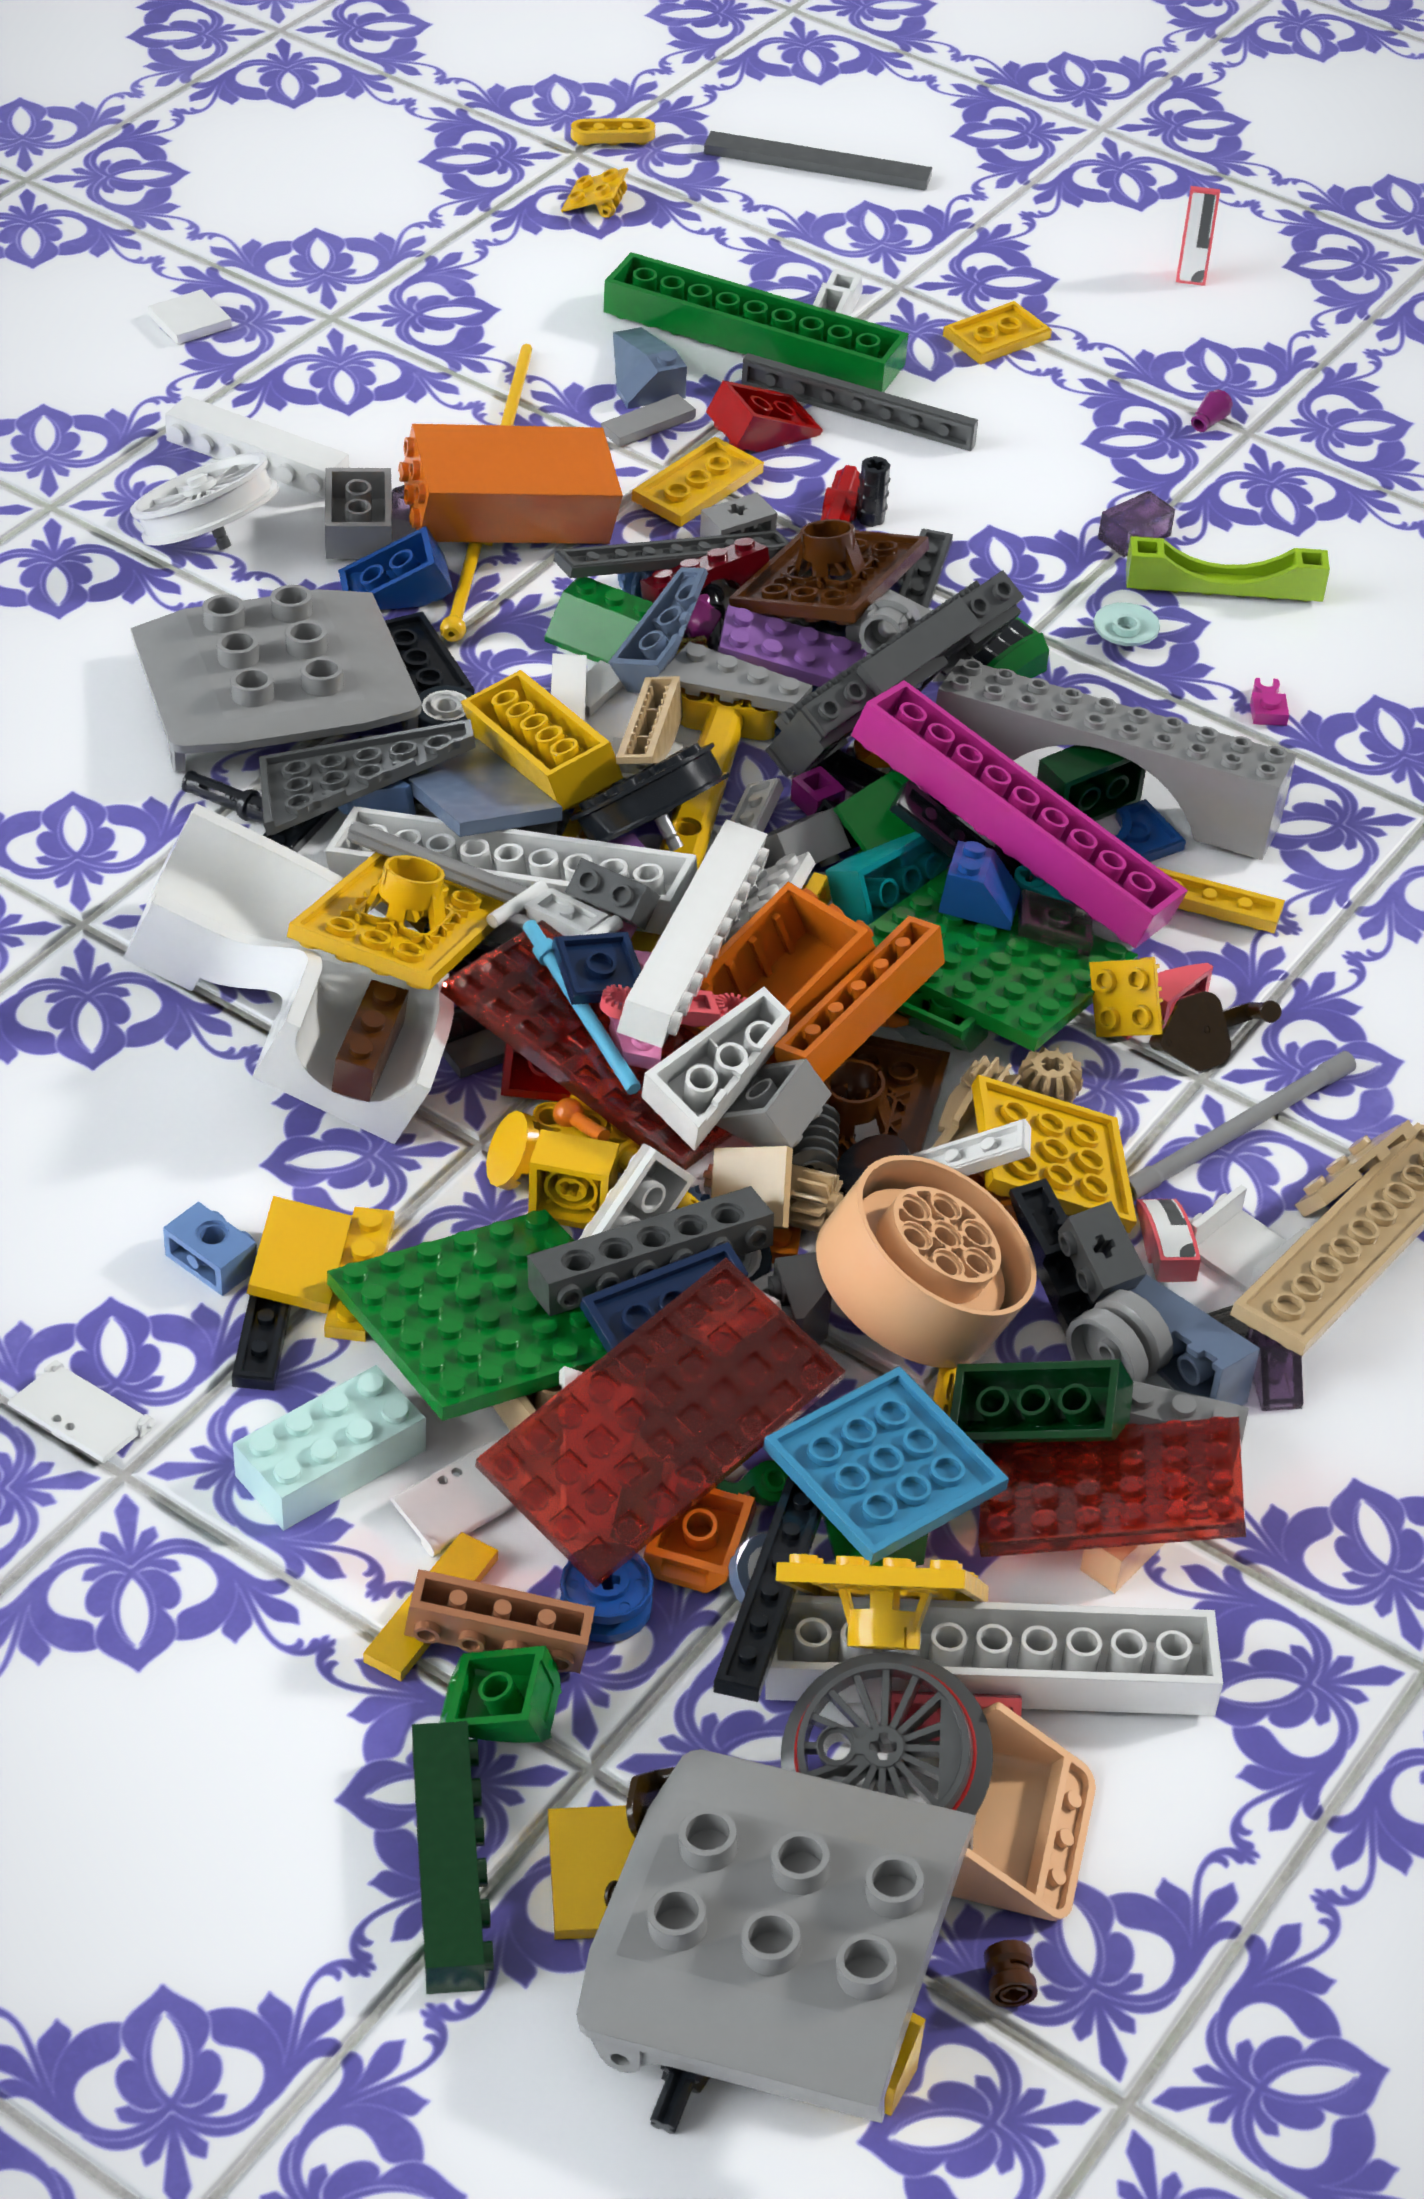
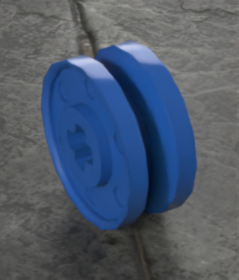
M613 1545L588 1547L573 1555L563 1567L560 1580V1600L595 1607L589 1636L590 1641L604 1643L622 1641L639 1633L650 1620L653 1605L654 1579L650 1566L639 1554Z

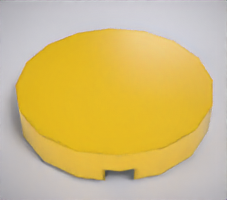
M516 1110L509 1113L500 1122L491 1140L486 1160V1171L490 1184L509 1191L521 1184L517 1180L522 1174L528 1175L529 1162L539 1136V1129L534 1128V1124L538 1123L534 1116Z

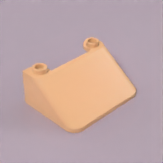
M996 1702L982 1710L988 1723L993 1745L992 1776L985 1799L976 1814V1823L973 1829V1850L969 1848L966 1850L952 1897L1049 1921H1058L1067 1917L1072 1910L1096 1791L1095 1779L1091 1770L1083 1761L1000 1702Z

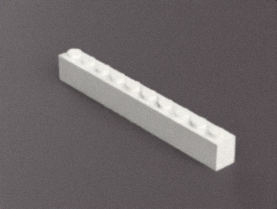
M727 819L725 820L629 992L619 1021L618 1033L660 1048L663 1047L669 1034L676 1036L683 1016H686L690 1009L693 996H697L703 977H707L713 959L717 958L723 940L726 941L732 922H736L741 906L745 905L751 887L755 886L759 872L763 870L770 851L764 848L767 833Z

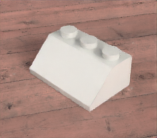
M643 1143L637 1153L630 1159L627 1168L615 1186L609 1190L605 1201L592 1220L585 1226L579 1239L675 1210L696 1178L651 1146Z

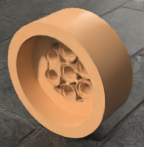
M893 1155L881 1158L869 1165L822 1225L816 1240V1260L822 1280L843 1313L862 1332L884 1348L905 1359L927 1366L954 1368L957 1367V1364H970L978 1360L1028 1302L1036 1285L1037 1271L1031 1247L1023 1231L1003 1205L987 1190L966 1175L945 1164L923 1157Z

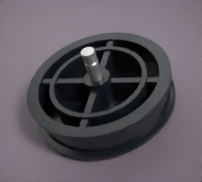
M713 742L703 747L696 743L675 752L658 763L642 769L640 772L623 780V782L612 785L606 791L599 792L595 796L579 804L581 811L571 816L570 819L571 821L578 820L588 840L608 842L646 822L654 820L660 833L666 840L669 850L674 851L682 847L683 843L679 835H676L677 832L667 813L725 780L730 774L729 772L722 773L711 751L715 746Z

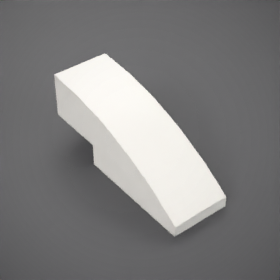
M833 268L828 282L822 283L813 305L850 316L863 291L862 275Z

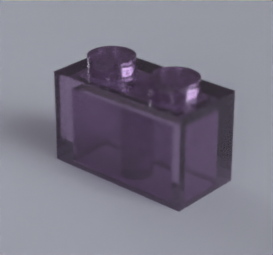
M1151 491L1144 492L1102 512L1098 539L1122 557L1128 556L1131 536L1163 539L1171 536L1176 509Z

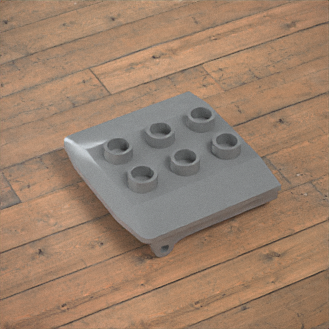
M284 585L273 590L269 597L241 600L233 595H216L205 600L200 607L182 609L130 628L135 649L168 741L170 760L174 772L185 771V754L246 750L361 732L400 721L403 731L418 728V716L422 710L421 700L372 592L309 590L300 585Z
M703 1749L688 1752L681 1757L647 1809L589 1949L576 2013L580 2031L591 2039L600 2058L609 2067L620 2072L640 2071L641 2066L645 2065L668 2066L882 2123L885 2115L884 2097L967 1848L973 1850V1829L976 1823V1815Z

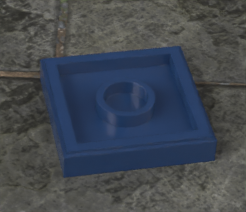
M628 932L554 937L552 949L571 1005L600 1003L603 990L606 989V986L611 987L613 984L616 987L620 984L622 988L626 986L632 988L642 971Z

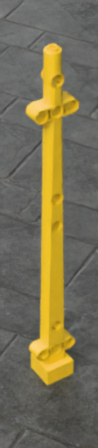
M681 688L683 717L680 724L686 728L701 731L697 742L700 747L712 742L715 746L711 751L722 773L729 772L730 774L740 737L764 741L774 737L777 726L774 721L778 717V711L752 707L751 701L745 699L734 701L733 703L720 701V695L701 691L700 696L685 694V688ZM728 778L675 807L670 817L677 832L676 835H679L683 843L682 847L673 852L696 855L698 869L706 854ZM663 838L659 850L670 851L666 840ZM635 931L631 938L634 950L652 953L661 935ZM601 1010L598 1019L611 1037L609 1030L610 1018ZM592 1037L570 1098L576 1099L582 1104L584 1115L609 1130V1140L593 1139L575 1127H563L556 1124L553 1119V1109L557 1102H544L537 1105L533 1110V1116L538 1122L534 1124V1128L539 1129V1136L529 1162L528 1213L545 1209L560 1225L584 1229L605 1201L607 1193L618 1181L619 1145L627 1140H635L642 1146L646 1138L645 1123L638 1117L627 1115L633 1094L629 1095ZM629 1065L638 1079L641 1068Z

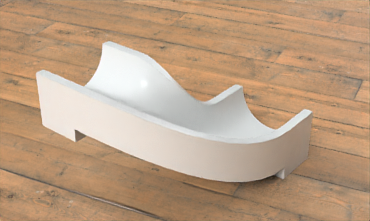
M196 803L166 858L123 959L190 991H193L198 980L201 978L208 982L228 987L260 989L278 993L282 997V1007L271 1026L252 1077L395 1144L430 1092L449 1037L454 1015V994L449 974L447 973L430 990L416 989L410 987L406 981L375 974L366 966L355 962L347 963L340 961L331 953L320 949L305 948L300 945L299 941L288 938L289 923L339 883L343 877L303 855ZM380 902L367 914L384 918L386 917L388 906ZM405 920L406 928L418 932L407 920ZM372 979L407 989L409 993L403 1027L370 1102L332 1092L335 1059Z

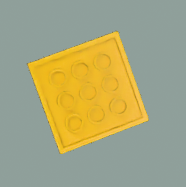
M978 1074L971 1085L978 1133L1022 1119H1026L1031 1126L1030 1157L985 1170L986 1190L994 1192L999 1196L1010 1197V1189L1046 1178L1067 1216L1111 1201L1126 1232L1130 1233L1136 1225L1137 1219L1117 1117Z

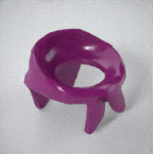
M708 594L699 595L682 639L686 645L692 642L704 646L722 617L720 611L710 605Z

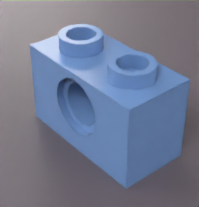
M198 1201L163 1227L165 1255L221 1296H224L251 1275L257 1255L256 1241L248 1232L240 1231L227 1222L218 1211H212Z

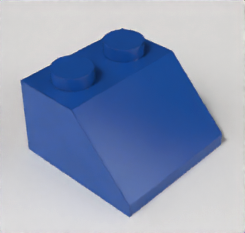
M958 840L938 912L1010 931L1021 889L994 849L986 848L983 844L975 841L963 842Z

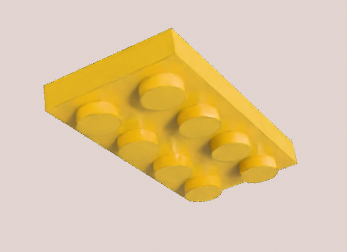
M714 436L632 489L631 501L682 527L700 515L702 509L715 505L762 474L764 462Z

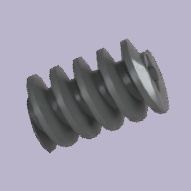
M824 1104L822 1113L815 1120L811 1121L803 1132V1138L800 1143L793 1147L792 1164L837 1175L840 1114L834 1107Z

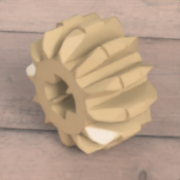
M1042 1046L1039 1052L1029 1051L1025 1060H1022L1019 1066L1018 1074L1021 1078L1018 1085L1023 1086L1024 1089L1069 1103H1073V1100L1079 1095V1091L1082 1090L1081 1062L1073 1059L1072 1052L1062 1054L1058 1047L1054 1051H1049Z

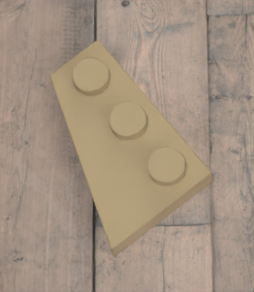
M1406 1120L1371 1140L1367 1135L1361 1137L1348 1148L1351 1152L1348 1157L1343 1155L1326 1167L1329 1174L1325 1178L1321 1175L1303 1188L1306 1195L1295 1204L1296 1208L1303 1217H1306L1327 1206L1362 1178L1361 1173L1388 1157L1392 1153L1389 1150L1390 1148L1409 1140L1417 1133V1130L1409 1120Z

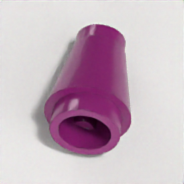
M1219 389L1208 392L1191 419L1193 428L1199 432H1205L1229 416L1233 406L1231 397L1225 391Z

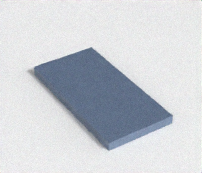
M474 739L476 748L402 779V781L411 785L413 797L459 837L562 821V806L479 739Z

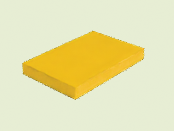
M1015 301L954 322L943 328V336L980 365L1051 338L1052 332L1050 327Z
M273 1196L246 1294L327 1314L333 1293L327 1285V1271L339 1268L352 1215Z
M626 1805L549 1808L548 1835L554 1940L594 1938L607 1908L604 1900L606 1887L611 1881H618L635 1841V1837L631 1833L627 1822Z

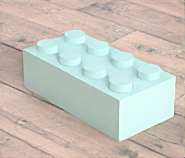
M375 1365L234 1442L235 1476L284 1531L426 1451V1417L384 1372Z

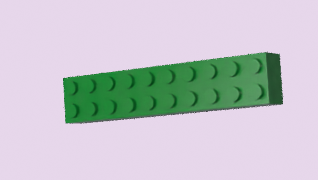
M630 252L604 281L603 312L615 315L619 319H628L641 323L646 327L665 330L673 335L695 339L703 344L722 347L730 352H738L745 355L749 353L881 392H885L906 363L909 333Z

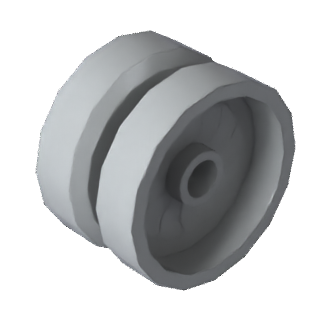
M1119 1289L1109 1293L1098 1301L1094 1308L1085 1311L1074 1319L1066 1330V1345L1072 1361L1120 1359L1133 1381L1143 1383L1147 1377L1155 1375L1168 1365L1173 1356V1340L1167 1324L1160 1313L1145 1298L1133 1291Z

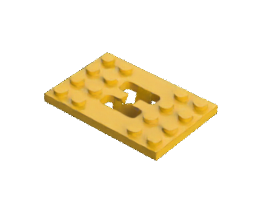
M375 852L291 921L287 937L299 941L300 945L305 948L320 949L331 953L340 961L347 963L355 962L366 966L375 974L393 976L406 981L410 987L430 990L495 929L488 924L486 917L505 903L444 879L445 873L443 869L427 859L408 855L387 857ZM386 901L389 903L386 917L380 918L367 914L380 902ZM422 917H429L430 931L428 933H419L405 926V919L416 923Z
M790 1554L789 1562H777L776 1581L811 1596L840 1597L848 1623L847 1647L920 1650L921 1626L931 1600L988 1602L989 1586L979 1580L978 1575H975L974 1572L962 1570L963 1564H958V1561L930 1560V1568H916V1562H911V1559L883 1558V1566H870V1560H864V1557L836 1556V1564H823L824 1559L818 1558V1555ZM851 1597L870 1598V1608L854 1609ZM900 1599H919L915 1612L900 1611Z

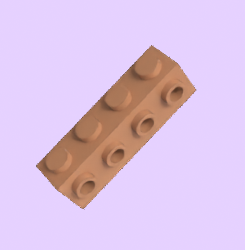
M418 1569L404 1635L414 1637L424 1643L437 1642L456 1646L469 1653L546 1645L559 1667V1672L570 1671L580 1673L588 1646L595 1607Z

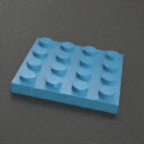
M900 1366L766 1436L763 1449L857 1551L866 1560H870V1565L1007 1489L1009 1478Z

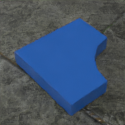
M1146 799L1117 809L1115 819L1121 829L1115 836L1149 862L1185 849L1186 840Z

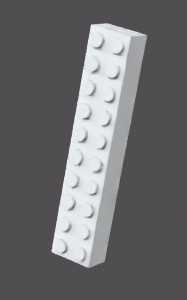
M356 806L353 807L325 849L329 870L345 878L375 853V851L354 844L347 839L350 825L359 821L527 888L542 880L548 885V888H553L566 895L568 894L565 891L581 858H584L642 883L661 896L645 931L639 928L636 929V931L662 935L698 870L697 859L694 854L518 829L459 837L439 818ZM525 910L519 912V914H527Z
M795 1595L765 1681V1700L798 1701L804 1691L818 1677L839 1663L864 1654L898 1652L919 1656L942 1666L955 1675L972 1694L1020 1695L1022 1698V1709L1215 1716L1223 1687L1215 1610L931 1600L921 1626L920 1650H884L847 1647L848 1623L840 1597ZM851 1597L854 1609L870 1608V1598ZM900 1599V1611L915 1612L919 1599ZM882 1677L864 1680L863 1682L871 1703L881 1704ZM892 1677V1691H906L910 1680ZM855 1684L838 1693L846 1703H861ZM922 1685L918 1692H932Z

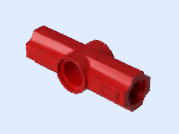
M845 465L843 469L837 470L832 487H827L820 520L838 519L848 522L855 521L857 516L856 502L859 496L857 490L860 485V472L856 466Z

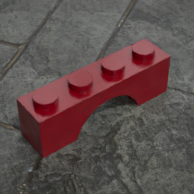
M740 538L733 545L725 548L711 549L707 552V555L697 559L683 560L679 566L671 569L657 570L653 572L652 576L640 580L642 599L654 603L680 567L705 568L708 575L702 590L708 584L718 579H723L727 586L738 590L769 561L768 547L754 541L752 538Z

